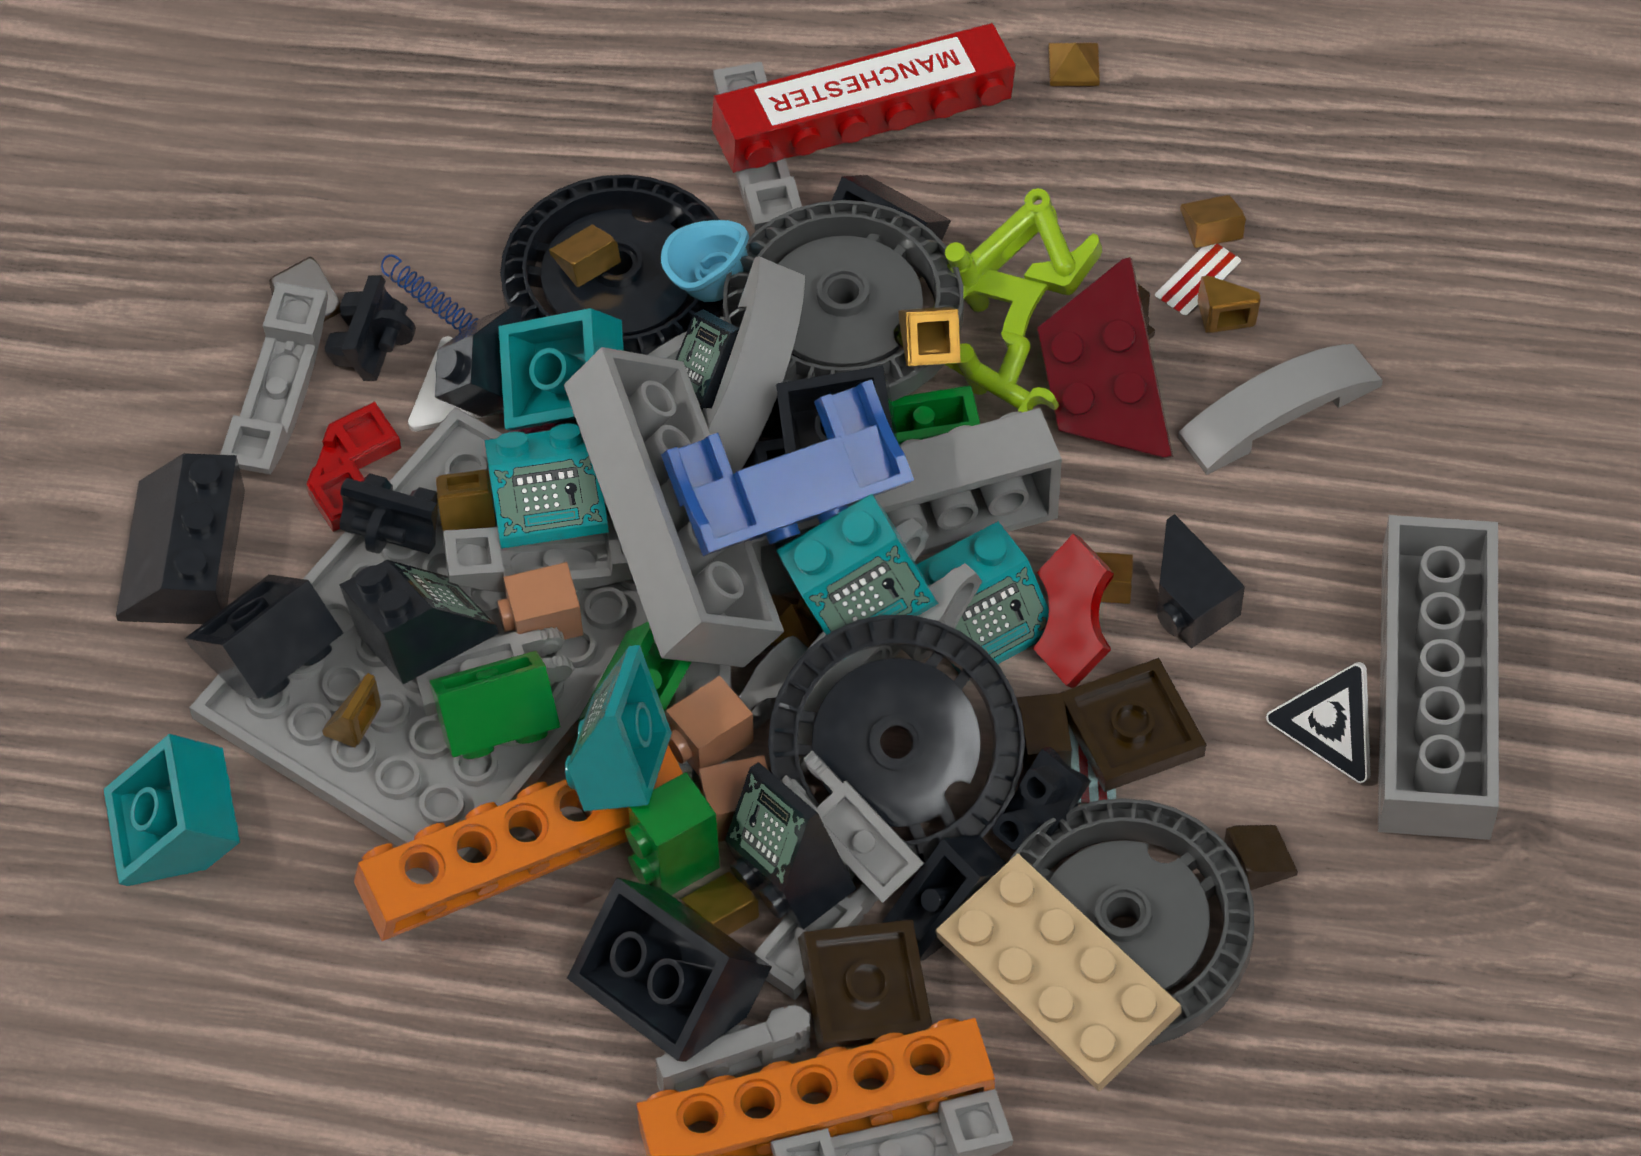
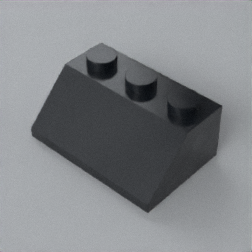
M183 453L139 481L116 611L117 621L204 624L228 605L245 494L237 455Z
M616 877L567 979L674 1059L686 1062L747 1018L772 966L660 887Z

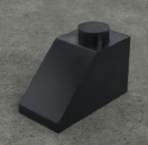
M512 305L478 319L437 350L435 398L480 417L504 409L499 326L521 322V307Z
M1174 514L1166 520L1157 617L1169 634L1173 636L1178 635L1192 649L1241 615L1245 586Z
M980 835L942 839L881 923L913 920L920 961H924L944 946L937 937L936 929L1007 863Z

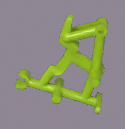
M1037 188L1028 192L1025 196V204L971 254L958 242L949 244L945 249V256L949 262L947 266L952 273H954L953 267L959 268L963 282L964 301L970 305L973 311H985L990 304L989 298L1011 303L1001 332L1008 349L999 372L981 363L973 347L967 343L960 344L961 363L944 365L964 376L967 384L971 385L974 394L982 395L989 391L1017 408L1018 412L1030 411L1039 404H1045L1053 410L1059 407L1055 396L1048 389L1036 387L1029 392L1016 384L1030 350V342L1025 338V333L1032 313L1046 290L1063 295L1073 294L1102 254V245L1098 235L1095 233L1091 234L1078 248L1070 252L1057 222V212L1052 206L1047 191ZM1037 200H1042L1040 204H1034ZM1040 233L1051 261L1032 263L1024 274V278L998 272L1004 264ZM900 331L895 338V342L903 346Z

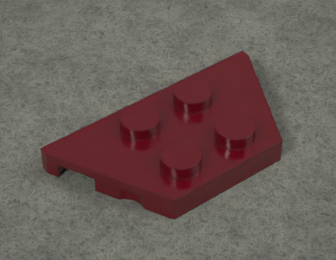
M1128 257L1120 260L1037 327L1050 391L1059 404V407L1054 411L1058 430L1061 432L1162 458H1170L1174 456L1132 258Z

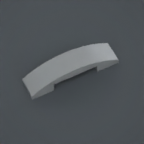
M762 62L713 70L717 95L767 82ZM786 158L769 163L761 168H749L735 172L742 199L754 230H758L775 217L802 207L794 176H790Z
M760 256L754 259L738 307L746 311L712 409L703 408L702 410L710 434L719 433L733 474L741 470L746 463L776 401V384L783 382L791 358L800 322L805 289V275Z
M276 283L263 323L266 337L240 416L233 415L220 455H237L239 468L242 470L271 475L287 447L313 372L326 313L327 291Z
M1354 344L1322 348L1283 362L1238 386L1192 419L1178 432V438L1206 475L1251 453L1253 440L1330 401H1333L1340 408L1381 387L1383 380Z
M607 519L608 533L502 549L498 527L443 531L449 582L465 587L505 592L503 577L564 562L568 563L575 590L610 585L633 579L612 519Z
M996 1089L942 1101L939 1104L937 1113L831 1137L828 1128L771 1141V1150L773 1156H991L1012 1146L1013 1137Z

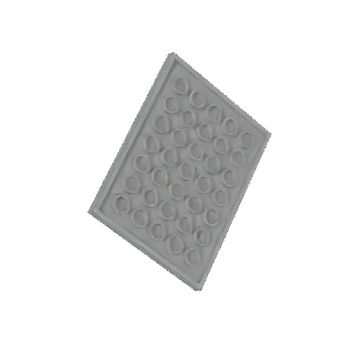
M455 407L389 481L393 485V491L408 495L419 487L437 491L436 477L438 475L489 470L484 440L496 439L502 433ZM605 504L607 519H611L609 510ZM494 507V515H495V526H494V527H498V526H497V520H496L495 507ZM438 510L436 545L430 554L387 543L381 553H372L365 548V536L345 531L303 578L309 580L344 633L330 644L333 648L332 651L314 665H302L288 676L290 679L289 685L280 693L268 699L241 696L217 675L189 707L192 719L393 844L400 846L414 840V836L420 830L432 824L442 822L447 827L465 820V816L471 810L482 804L495 802L497 806L515 800L519 792L536 783L578 732L580 722L577 720L626 632L648 622L633 579L595 588L575 590L580 605L583 636L566 639L561 647L562 649L558 650L557 653L554 652L551 655L546 654L544 657H541L543 659L566 655L572 661L574 667L570 678L551 685L560 728L549 730L545 738L533 743L519 744L514 740L496 745L492 753L480 758L465 759L462 755L453 758L444 741L438 713L426 716L416 680L413 679L403 685L360 638L339 584L355 577L362 569L377 565L385 560L448 576L440 512ZM459 585L496 624L499 634L491 638L514 632V630L504 632L499 615L497 600L505 599V592L480 590ZM367 673L374 675L381 707L359 745H356L354 748L323 736L322 730L326 723ZM466 847L460 849L458 854L463 860L470 862L479 850Z

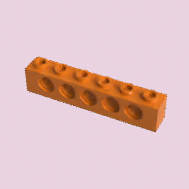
M669 744L654 789L683 774ZM566 779L548 786L547 782H538L519 792L515 800L497 806L495 802L482 804L471 810L465 816V820L447 827L442 822L432 824L420 830L414 836V840L395 848L392 843H387L371 849L363 855L362 861L358 862L354 884L381 941H384L627 842L625 830L630 827L628 807L584 811L576 789H571ZM568 806L577 807L585 813L587 819L579 822L571 821L562 814L560 809ZM515 827H525L530 829L537 839L531 842H521L516 840L509 830ZM466 847L476 848L483 853L485 860L479 863H470L463 860L458 851ZM413 868H422L430 872L434 880L427 884H417L407 877L406 872Z
M950 1018L932 1024L927 1030L908 1035L902 1033L885 1034L875 1039L872 1044L852 1049L846 1047L829 1048L813 1059L793 1064L789 1061H778L765 1066L760 1072L737 1078L732 1075L718 1076L707 1081L702 1087L682 1092L673 1089L659 1091L651 1095L646 1101L638 1102L636 1105L639 1129L647 1156H773L771 1141L828 1128L830 1136L835 1137L937 1113L939 1104L942 1101L995 1089V1077L976 1018L963 1021ZM922 1064H931L938 1067L940 1071L934 1075L927 1076L917 1073L914 1069ZM867 1078H875L882 1081L884 1085L875 1090H867L860 1087L858 1083ZM813 1092L822 1093L828 1097L826 1101L820 1104H809L801 1098ZM753 1107H765L772 1111L771 1114L760 1119L751 1118L745 1114ZM698 1121H708L715 1125L712 1130L706 1133H695L688 1129L690 1125Z

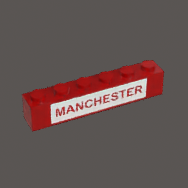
M990 23L714 95L711 129L733 173L749 168H761L769 163L785 158L809 155L824 148L843 143H854L865 137L892 130H903L910 125L937 118H948L959 112L982 106H993L1001 101L1011 99L1016 65L994 24Z

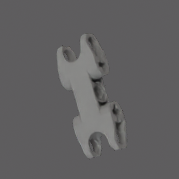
M910 518L897 526L896 530L915 561L925 548L929 535L923 529V526L913 518ZM965 563L960 567L952 569L945 577L932 585H928L939 604L918 615V617L936 620L955 629L961 616L976 594L982 580ZM823 631V633L811 644V646H813L819 640L824 638L826 636V633ZM795 636L782 640L756 666L749 682L739 696L741 701L753 713V729L759 728L771 718L782 684L792 667L809 649ZM884 645L865 649L851 655L831 668L815 685L805 703L803 711L818 712L821 703L832 687L842 677L864 664L881 659L895 658L901 650L916 661L926 659L932 652L906 645ZM799 722L797 744L812 745L813 723ZM799 756V763L805 777L811 772L803 760L806 756Z

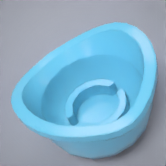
M729 220L702 221L686 225L674 231L665 241L661 252L662 267L668 278L693 298L703 302L722 300L727 274L732 271V275L739 272L742 273L744 270L740 259L743 256H748L746 245L749 233L743 225Z

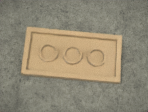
M1018 853L936 929L938 939L1099 1092L1182 1013L1181 1005Z

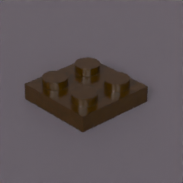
M1159 658L1060 692L1063 693L1068 725L1104 792L1205 756L1207 744Z
M913 920L805 931L798 937L818 1049L872 1043L875 1039L885 1034L902 1033L908 1035L927 1030L932 1025Z

